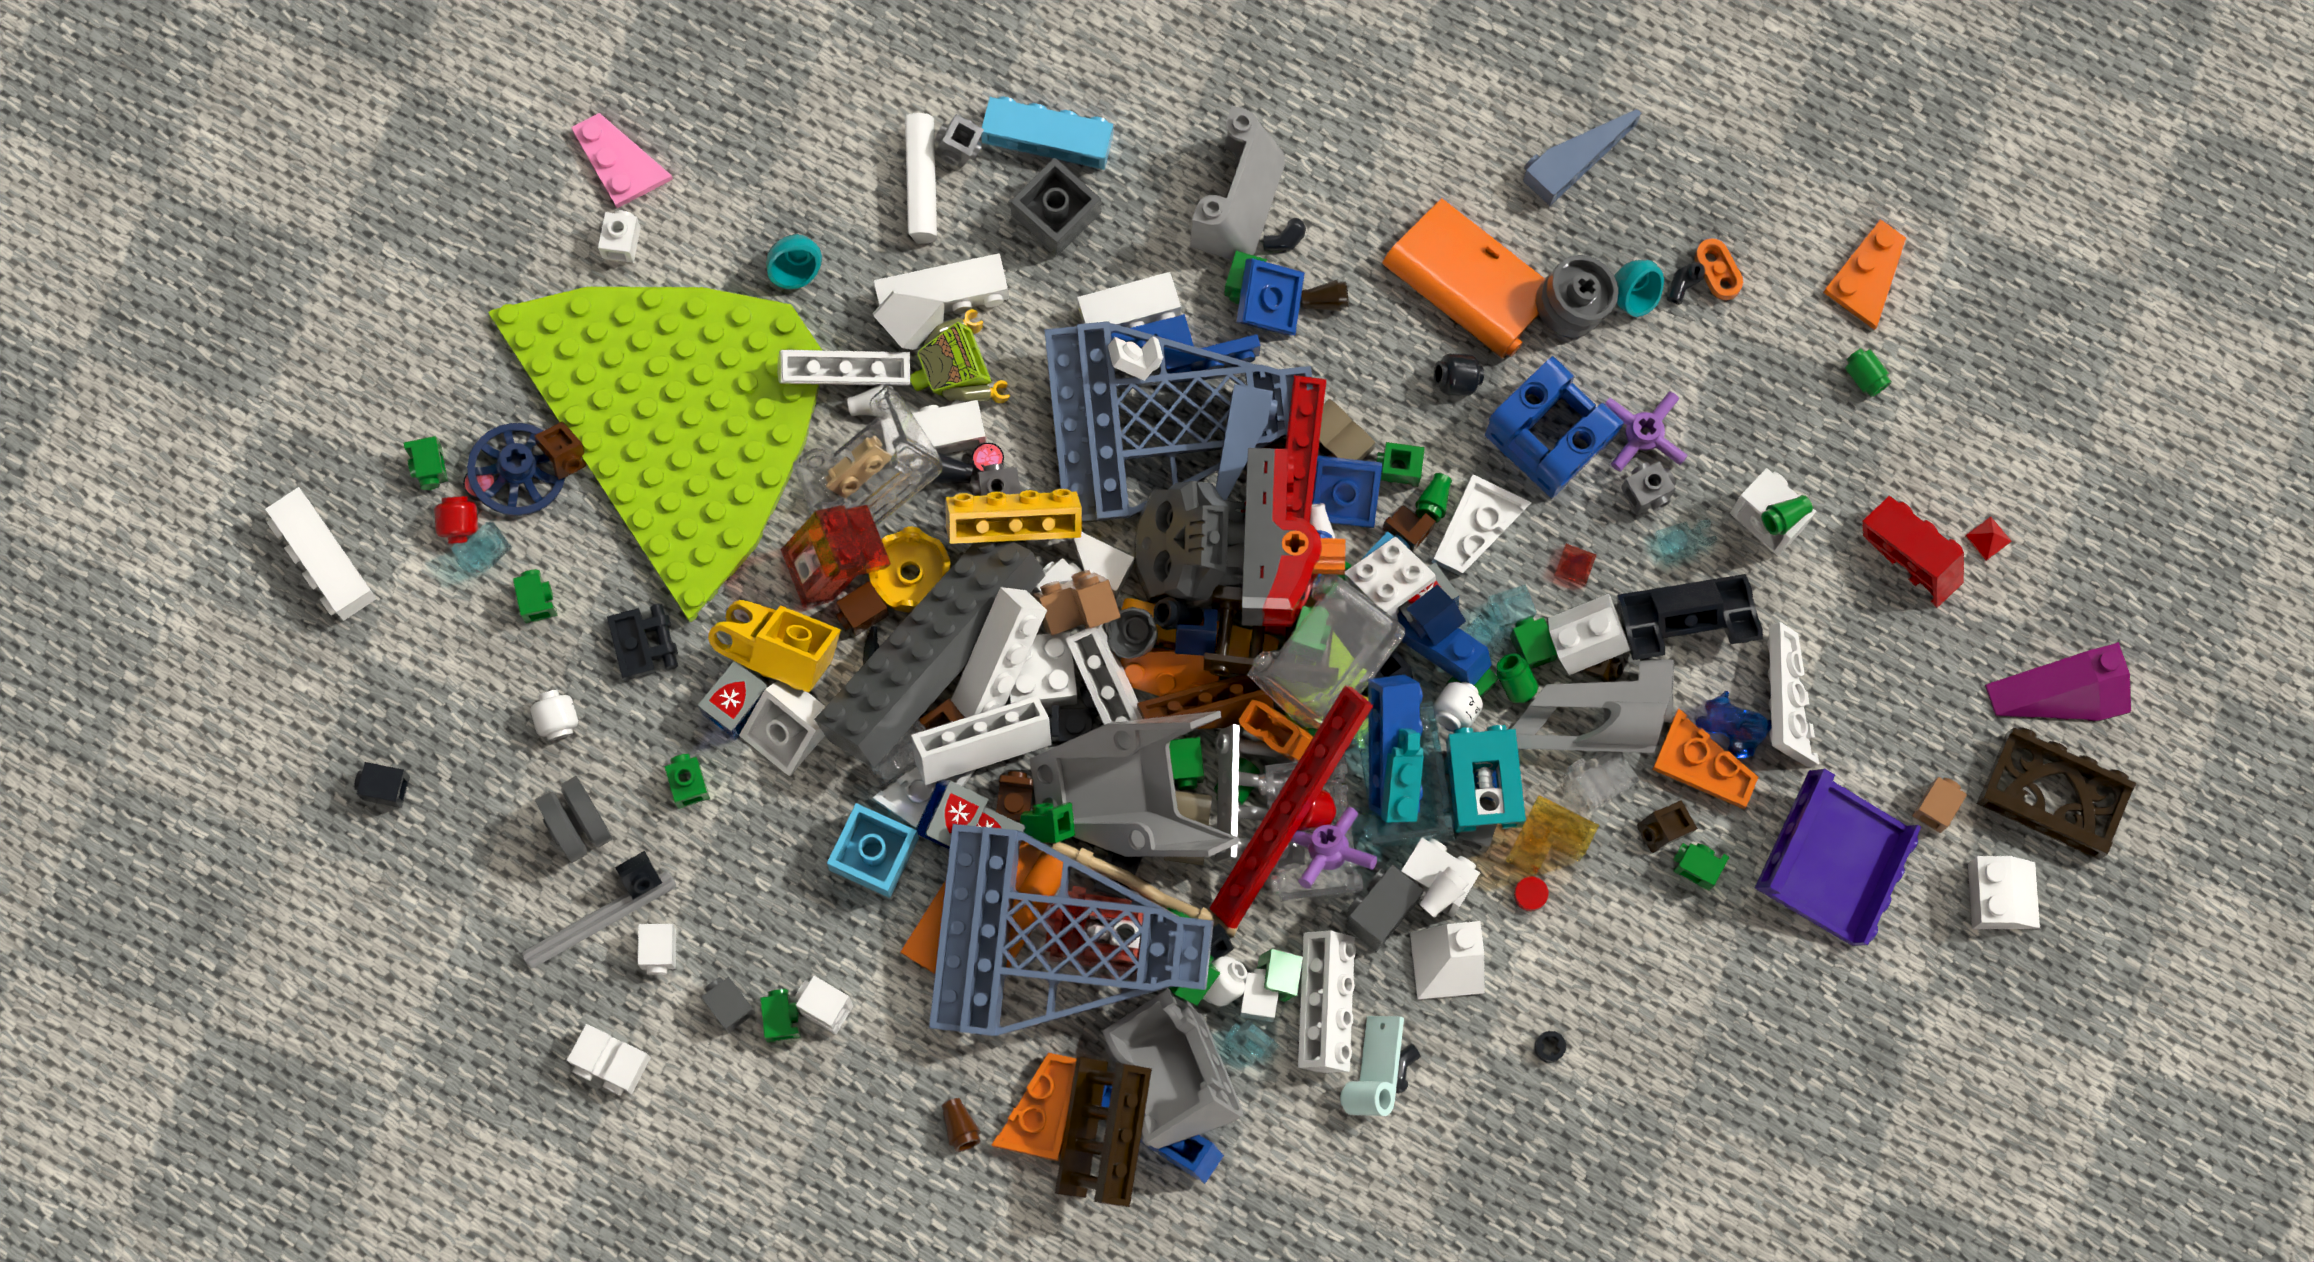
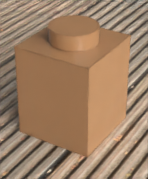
M1938 776L1928 787L1912 816L1937 832L1942 833L1950 825L1967 794L1960 790L1961 786L1949 778L1942 779Z

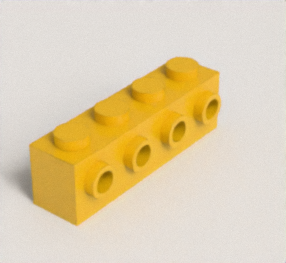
M1057 489L1051 493H1038L1033 490L1022 491L1020 494L991 492L984 496L960 493L954 497H946V530L950 544L1081 538L1082 507L1077 491L1072 492L1068 489Z

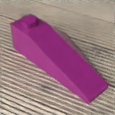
M2119 642L2085 651L1985 685L1995 716L2102 721L2131 713L2130 672Z

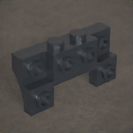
M1746 574L1617 595V610L1625 629V637L1633 660L1664 656L1665 643L1663 638L1724 629L1730 645L1763 639V628L1758 618L1751 584Z

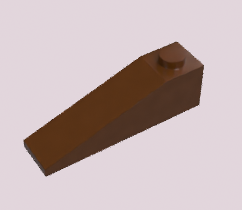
M1238 675L1137 703V709L1143 719L1220 711L1221 718L1197 729L1227 728L1233 724L1243 728L1239 718L1251 700L1261 701L1273 708L1274 691L1267 678Z

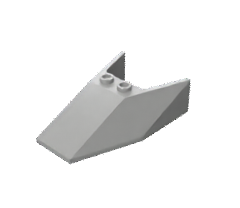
M1220 711L1112 722L1030 758L1036 804L1052 803L1056 807L1066 802L1072 803L1075 836L1072 837L1122 856L1210 857L1237 845L1238 837L1186 818L1179 813L1169 750L1171 740L1221 718Z

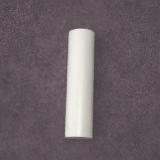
M925 113L906 114L908 234L917 244H927L937 240L934 118Z
M780 350L778 354V381L780 384H883L909 386L910 352Z

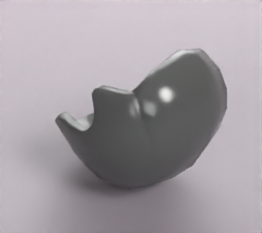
M1135 607L1119 611L1121 618L1112 620L1108 624V646L1119 657L1134 659L1145 656L1153 649L1158 638V628L1153 616L1148 611Z

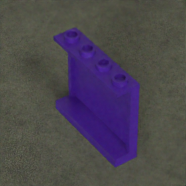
M1827 769L1810 770L1755 885V889L1852 946L1868 945L1878 932L1877 924L1882 913L1891 904V893L1896 883L1904 875L1906 860L1918 844L1917 836L1921 826H1907L1834 782L1835 774Z

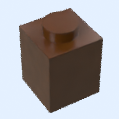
M870 581L836 602L839 613L835 616L845 631L851 628L855 636L889 616L887 606Z

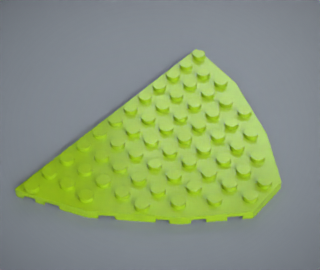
M587 286L513 305L505 304L501 308L489 311V316L558 422L563 421L581 441L584 449L582 457L691 623L697 618L699 611L705 604L715 597L718 593L717 590L728 577L733 576L758 546L770 515L773 514L793 472L796 460L801 455L807 442L809 425L819 392V384H780L778 381L779 351L823 350L791 304L704 287Z

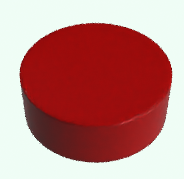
M1533 876L1523 878L1514 890V899L1517 905L1526 911L1539 910L1544 906L1549 896L1548 887L1545 882Z

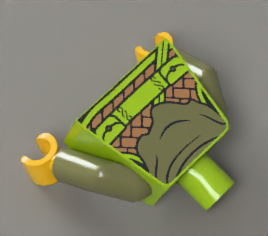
M970 309L966 312L964 319L958 317L936 326L925 341V346L918 351V357L923 368L910 374V382L917 392L930 386L933 393L951 401L969 402L978 400V402L989 401L991 397L996 403H1004L1009 399L1010 395L1001 396L996 391L999 388H1007V382L1000 380L992 388L988 386L992 381L973 335L981 331L983 321L977 323L969 321L977 317L978 312L976 310Z

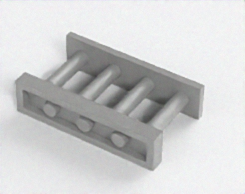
M1233 724L1219 731L1215 744L1218 753L1217 829L1237 837L1238 818L1262 821L1270 809L1238 805V785L1275 789L1279 794L1297 763L1271 749L1265 742L1239 739V725ZM1239 752L1276 757L1278 760V775L1270 776L1239 772ZM1238 838L1237 845L1216 853V862L1223 863L1237 858V851L1244 852L1251 839ZM1289 842L1277 862V869L1290 870L1304 865V846Z

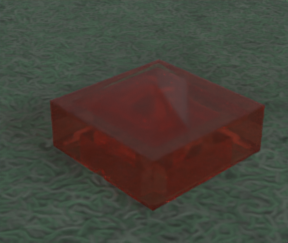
M1566 543L1554 576L1585 587L1597 554Z

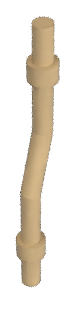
M1062 842L1054 843L1052 846L1053 849L1088 868L1125 884L1165 909H1175L1194 919L1214 921L1213 927L1220 923L1228 936L1232 938L1235 936L1237 929L1228 928L1210 909L1203 907L1201 910L1171 897L1131 872L1094 857L1093 852L1084 848L1078 850Z

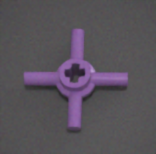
M1669 391L1652 413L1642 412L1635 415L1611 397L1606 401L1605 405L1625 422V433L1628 443L1611 463L1615 470L1621 472L1638 450L1648 451L1657 448L1678 465L1685 461L1688 455L1664 438L1665 428L1662 420L1679 400L1675 393ZM1644 427L1650 430V433L1648 432L1647 435L1640 432Z
M1347 807L1335 826H1320L1314 830L1312 835L1299 830L1295 832L1290 842L1307 847L1309 855L1313 859L1299 879V884L1302 887L1309 889L1322 869H1337L1344 864L1345 860L1369 869L1375 867L1377 857L1350 848L1345 836L1358 816V812L1354 808Z

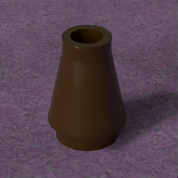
M1337 279L1302 290L1303 308L1341 311L1342 308L1349 307L1346 281L1338 282Z

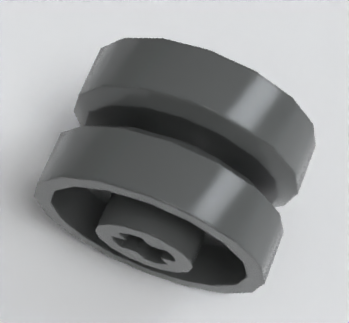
M1586 255L1570 256L1560 262L1539 286L1536 294V306L1539 316L1547 327L1559 335L1571 338L1585 336L1612 312L1618 300V286L1609 268L1596 258Z
M577 776L561 784V792L568 805L563 806L557 795L551 791L535 799L544 817L542 820L557 846H561L571 863L587 855V847L580 836L581 833L585 832L590 842L598 848L613 840L606 824Z

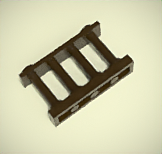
M1222 585L1215 587L1212 594V609H1218L1221 614L1215 654L1205 653V671H1210L1211 674L1216 676L1238 674L1306 682L1316 688H1327L1329 685L1336 686L1338 668H1330L1328 663L1332 629L1336 624H1343L1346 600L1309 596L1305 606H1319L1326 609L1329 614L1325 625L1331 626L1320 662L1315 661V666L1295 663L1296 655L1288 653L1298 618L1292 627H1286L1282 662L1262 659L1266 626H1252L1248 658L1229 656L1233 617L1237 612H1242L1243 588Z
M1077 1057L1055 1194L1086 1198L1088 1189L1096 1190L1094 1202L1130 1207L1152 1068L1116 1062L1115 1073L1107 1072L1108 1061ZM1104 1086L1112 1087L1109 1107L1101 1106ZM1099 1120L1107 1121L1103 1142L1096 1141ZM1093 1154L1101 1156L1098 1176L1090 1175Z

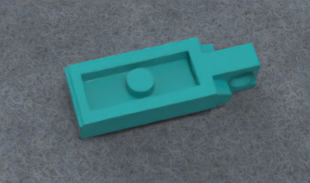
M1399 729L1397 747H1393L1392 752L1387 753L1381 812L1382 820L1385 822H1417L1424 756L1423 748L1420 747V733L1413 729Z

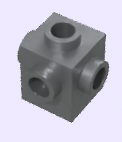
M955 114L948 125L942 123L934 139L939 142L935 153L941 155V159L946 163L963 167L969 158L975 160L982 147L979 139L984 129L977 126L971 120Z
M1660 461L1651 466L1646 462L1631 471L1632 475L1625 478L1621 486L1636 515H1639L1650 508L1653 511H1657L1667 506L1671 502L1670 498L1676 489V481L1668 468L1664 469Z
M1003 464L983 466L984 472H978L977 474L978 481H972L974 496H984L995 492L991 489L992 484H998L1002 489L1000 492L1005 494L1021 493L1017 467L1003 469Z

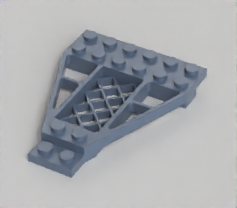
M1109 321L1077 324L1074 327L1044 329L1061 489H1068L1072 492L1077 491L1082 507V523L1130 518L1143 510L1146 501L1135 507L1129 506L1124 465L1126 460L1156 456L1168 457L1170 460L1172 485L1178 483L1175 461L1177 455L1222 450L1224 440L1208 441L1218 428L1225 433L1226 428L1222 424L1227 419L1229 410L1218 422L1204 409L1215 396L1230 407V401L1219 393L1229 378L1237 385L1273 391L1272 400L1278 401L1275 420L1268 419V424L1255 448H1264L1287 435L1294 375L1312 377L1311 366L1276 369L1265 365H1257L1116 325ZM1117 333L1145 342L1151 337L1157 338L1163 355L1160 364V374L1148 376L1145 381L1137 377L1117 379L1108 345L1111 342V334ZM1164 347L1223 363L1228 368L1168 374L1165 367ZM1245 376L1246 385L1237 377ZM1224 378L1216 389L1204 381ZM1191 382L1183 393L1171 383ZM1197 382L1212 393L1201 407L1186 396ZM1306 384L1307 390L1313 389V385ZM1159 385L1151 396L1139 388L1141 386ZM1164 385L1179 396L1169 410L1154 400ZM1127 388L1117 399V389ZM1132 388L1147 400L1136 414L1121 403ZM1182 400L1197 411L1187 425L1172 414ZM1150 403L1165 414L1154 429L1139 417ZM1118 406L1132 417L1122 431ZM1200 414L1215 425L1205 439H1202L1190 429V426ZM1168 417L1183 429L1172 443L1157 432ZM1135 421L1150 432L1140 446L1124 435ZM1185 432L1200 442L1176 445ZM1153 435L1167 445L1144 448ZM1122 439L1134 449L1123 450ZM1220 463L1183 482H1199L1218 472Z
M953 824L929 1028L999 1036L1173 986L1206 990L1214 921L1180 917L1021 831ZM1022 841L1063 862L1060 892L1057 896L1017 892L1015 886L1019 850ZM1071 867L1131 898V904L1070 898L1068 887ZM1014 899L1022 900L1013 908ZM1031 901L1056 905L1041 915ZM1027 904L1037 917V920L1023 931L1012 916ZM1065 905L1089 907V909L1075 919ZM1060 908L1071 923L1056 934L1046 919ZM1099 909L1123 912L1109 923ZM1094 912L1105 927L1090 938L1079 923ZM1132 912L1144 913L1142 925ZM1128 915L1139 931L1124 942L1113 927ZM1042 924L1052 936V939L1038 950L1027 935ZM1012 925L1019 935L1009 942ZM1075 927L1086 940V943L1071 953L1061 938ZM1109 931L1120 946L1105 957L1094 942ZM1141 936L1138 960L1128 946ZM1023 939L1034 954L1019 965L1008 950ZM1057 943L1067 958L1053 969L1042 953ZM1090 946L1101 962L1086 972L1076 960V957ZM1124 950L1135 965L1120 976L1109 961ZM1038 958L1048 972L1024 970V968ZM1007 959L1014 966V968L1006 967ZM1069 962H1072L1082 976L1060 974L1057 972ZM1105 965L1116 980L1091 976ZM1137 970L1136 982L1124 981ZM1009 975L1046 979L1049 982L1046 1015L1002 1027L1000 1025L1005 978ZM1061 981L1113 986L1122 989L1121 994L1055 1012L1057 986Z

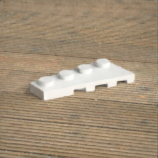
M1781 622L1769 625L1767 646L1770 652L1768 677L1771 683L1769 708L1772 721V729L1770 730L1772 746L1806 767L1819 765L1818 753H1811L1809 741L1810 738L1815 737L1813 724H1807L1804 706L1810 705L1808 692H1806L1799 679L1800 676L1804 675V667L1798 633Z

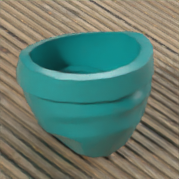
M793 234L783 237L772 245L767 254L766 268L768 277L773 284L781 288L797 289L804 287L817 275L822 264V253L818 245L804 235Z
M1634 260L1623 265L1614 275L1618 286V300L1616 304L1626 313L1633 317L1644 316L1657 306L1663 291L1664 275L1655 262L1651 260Z

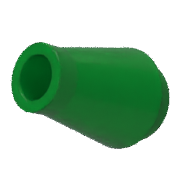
M1435 473L1431 482L1415 503L1417 508L1415 513L1419 518H1422L1426 513L1436 521L1435 523H1438L1441 518L1445 517L1449 489L1452 483L1449 476L1442 473Z
M1805 495L1768 505L1766 511L1761 515L1763 525L1772 535H1784L1802 518L1811 513L1813 506L1810 499Z

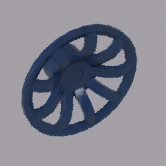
M509 423L489 430L475 443L467 464L468 480L476 497L485 506L505 515L522 516L544 509L557 498L563 488L566 477L558 479L557 476L540 470L536 466L547 463L550 460L545 454L533 455L531 452L536 445L534 435L544 430L525 423ZM512 431L529 432L531 436L525 445L515 443ZM503 433L507 446L502 451L494 449L487 444L493 437ZM480 450L497 460L495 464L490 466L475 467ZM499 473L493 485L483 492L476 476ZM533 476L543 482L554 484L551 492L544 498L541 497L531 479ZM506 482L510 483L508 506L499 504L491 499ZM519 484H524L535 504L517 507Z

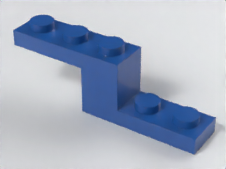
M1185 314L1130 328L1194 347ZM1111 334V341L1117 337L1125 342H1133L1141 349L1147 343L1121 334ZM1256 334L1200 349L1251 363L1256 359L1255 357L1260 355L1261 345ZM1164 347L1165 367L1168 374L1222 369L1225 365Z

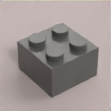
M1055 157L1010 201L1011 215L1057 256L1101 214V198Z
M1394 865L1387 872L1381 868L1366 889L1369 892L1368 895L1364 897L1359 894L1345 914L1349 918L1345 927L1375 952L1381 948L1415 907L1424 892L1421 887Z

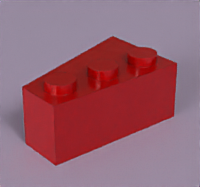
M1889 495L1862 521L1863 536L1892 565L1897 562L1912 575L1908 580L1915 587L1921 583L1933 595V599L1930 602L1936 608L1964 583V551L1955 540H1948L1942 536L1930 521H1923L1917 517L1905 502H1898Z

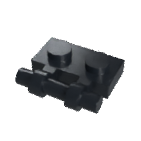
M663 604L652 605L650 607L652 618L644 620L639 608L607 616L623 681L656 673L653 660L663 659L666 670L678 667L676 659L678 650L676 643H673L669 632L671 622L669 616L665 615ZM656 631L659 642L658 646L649 647L647 632Z

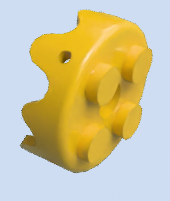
M914 526L905 527L897 533L883 537L874 554L868 560L870 582L883 602L888 607L897 611L908 613L913 611L951 568L950 558L942 542ZM907 565H915L920 569V573L917 578L907 580L901 575L902 569Z

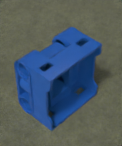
M1554 356L1549 358L1494 411L1489 418V424L1485 432V436L1551 499L1617 437L1619 430L1625 423L1604 403L1596 407V404L1572 383L1575 376ZM1532 394L1537 396L1541 403L1530 404L1526 398ZM1563 398L1582 418L1556 442L1554 449L1548 454L1549 449L1528 430ZM1582 439L1587 443L1588 448L1578 449L1574 446L1572 440Z

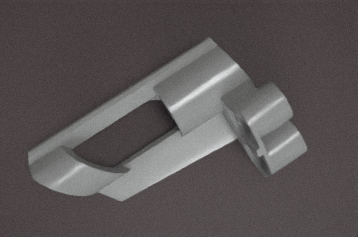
M1640 659L1638 681L1547 684L1511 728L1516 729L1518 749L1654 753L1663 723L1673 721L1674 660ZM1557 707L1604 708V724L1590 733L1581 736L1536 735Z

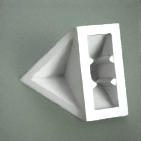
M893 290L873 312V316L902 348L920 350L925 346V341L934 328L944 323V301L899 294Z

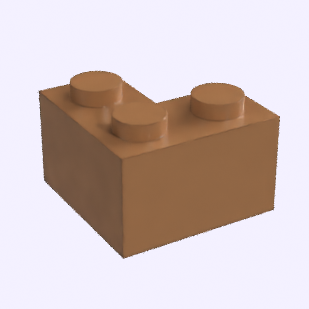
M1090 570L1073 574L1071 576L1072 580L1060 584L1059 581L1047 583L1040 587L1041 592L1033 594L1034 598L1047 610L1042 623L1045 631L1050 635H1055L1080 625L1093 628L1121 618L1109 580L1095 572L1091 573Z

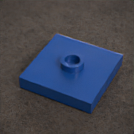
M1253 258L1246 259L1236 322L1284 335H1295L1305 272Z
M1318 456L1312 505L1325 504L1327 516L1332 524L1374 528L1382 463Z

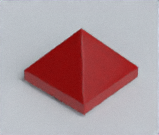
M1989 517L1966 535V538L1986 561L2012 542L1992 517Z

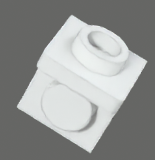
M1117 337L1108 345L1113 367L1144 381L1152 371L1158 369L1163 359L1159 340L1155 337H1151L1142 349L1133 342H1125Z

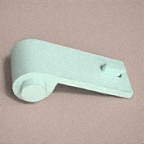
M1367 1016L1360 1081H1349L1340 1094L1341 1105L1347 1114L1387 1116L1393 1110L1404 1017Z

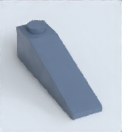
M1638 109L1633 110L1548 149L1542 156L1536 154L1524 167L1526 172L1523 182L1551 206L1638 124L1641 112Z
M1234 384L1215 487L1223 500H1227L1247 463L1248 448H1255L1268 424V419L1275 420L1278 401L1272 400L1273 391Z

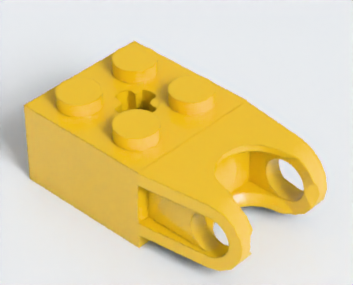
M738 600L728 607L725 617L726 621L713 625L708 633V639L712 648L719 654L759 672L764 677L776 679L790 685L794 689L810 693L833 660L841 629L781 605L775 610L749 601ZM740 609L745 611L749 616V622L744 623L737 620L734 616V610ZM723 631L729 634L732 638V644L727 645L720 642L717 632Z

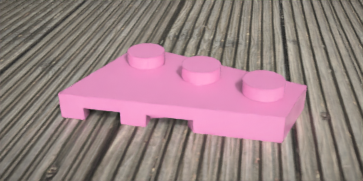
M600 113L571 127L616 209L673 180L671 174Z

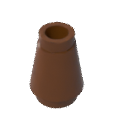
M954 1098L943 1103L941 1107L949 1145L953 1146L956 1152L966 1151L981 1142L979 1137L981 1131L964 1104H962L961 1099Z

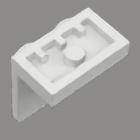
M1397 537L1392 538L1345 571L1348 595L1388 635L1399 628L1397 613H1399L1398 607L1436 581L1435 574Z

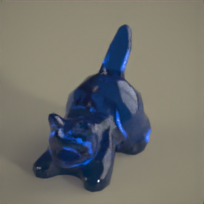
M1724 691L1721 696L1706 701L1704 707L1707 716H1700L1695 721L1696 726L1704 729L1707 733L1725 735L1729 739L1728 751L1736 758L1752 757L1755 754L1756 748L1764 741L1772 729V721L1767 720L1765 716L1756 711H1749L1731 704L1728 691Z

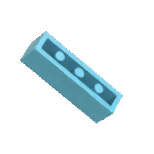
M990 97L982 125L984 130L981 134V140L984 144L1049 158L1055 157L1058 160L1105 170L1113 139L1114 124L1101 117H1081L1069 110H1061L1060 112L1048 110L1045 106L1037 103L1025 105L1016 103L1015 100L1009 97Z

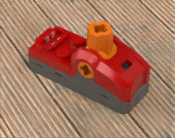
M1248 448L1242 625L1292 627L1299 617L1302 607L1305 606L1313 583L1319 574L1345 575L1346 539L1320 538L1319 533L1312 524L1302 518L1293 517L1295 456H1288V449Z

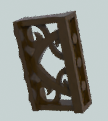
M2012 728L2004 737L2002 746L1976 804L2098 860L2108 855L2113 844L2112 840L2136 783L2129 780V776L2122 771L2110 769L2109 771L2098 766V762L2091 757L2085 755L2078 757L2068 752L2067 748L2058 742H2046L2037 738L2036 733L2027 728ZM2019 748L2029 751L2033 756L2031 762H2026L2022 756L2020 757V766L2026 771L2024 774H2021L2011 761L2012 752ZM2043 758L2051 761L2052 763H2047L2043 765ZM2005 768L2016 780L2002 792L1996 789ZM2064 774L2072 785L2079 804L2063 805L2053 814L2045 811V798L2042 791L2033 782L2047 776ZM2082 776L2090 779V781L2086 784ZM2104 785L2113 791L2115 799L2110 807H2094L2093 802H2099L2106 798V796H2100L2097 793V786ZM2024 787L2034 794L2036 798L2035 804L2030 805L2024 802V796L2030 795L2028 791L2023 789ZM2078 811L2081 812V815L2074 814L2073 816L2076 821L2075 824H2072L2065 820L2066 812ZM2095 815H2109L2101 837L2096 835Z

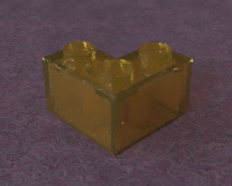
M1538 795L1505 861L1534 876L1540 870L1550 848L1580 862L1599 825Z

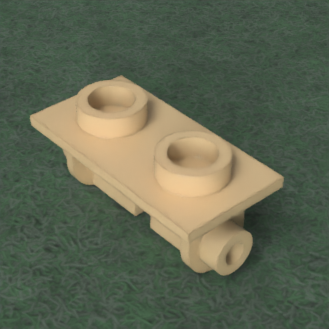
M876 436L872 438L866 437L860 445L851 451L855 458L854 462L846 456L828 470L829 475L825 477L828 482L826 487L846 499L875 473L879 472L893 459V456L880 448L882 443Z

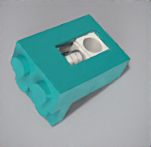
M1505 725L1490 726L1486 728L1487 731L1474 732L1473 728H1459L1453 730V734L1448 735L1444 767L1445 774H1449L1455 833L1476 831V826L1501 824L1502 829L1522 828L1525 824L1526 816L1516 729L1507 730ZM1493 770H1496L1497 788L1492 783L1494 779L1492 777ZM1475 771H1479L1478 776H1476L1479 779L1477 783L1479 784L1478 790H1475L1473 774ZM1482 797H1490L1496 802L1497 808L1493 811H1486L1481 807L1479 800Z

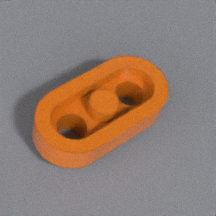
M1706 239L1701 242L1695 253V262H1700L1704 265V279L1710 291L1716 298L1721 300L1735 298L1743 286V277L1728 248L1718 239ZM1713 254L1716 257V261H1708L1705 255ZM1720 282H1729L1731 288H1722Z

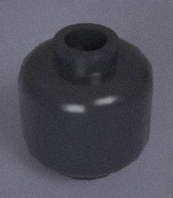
M1446 354L1441 361L1436 363L1434 368L1435 385L1445 395H1473L1478 385H1482L1484 380L1483 367L1479 366L1477 359L1471 354Z

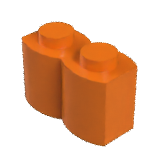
M1251 700L1239 718L1241 726L1248 733L1298 763L1313 738L1309 732L1261 701Z

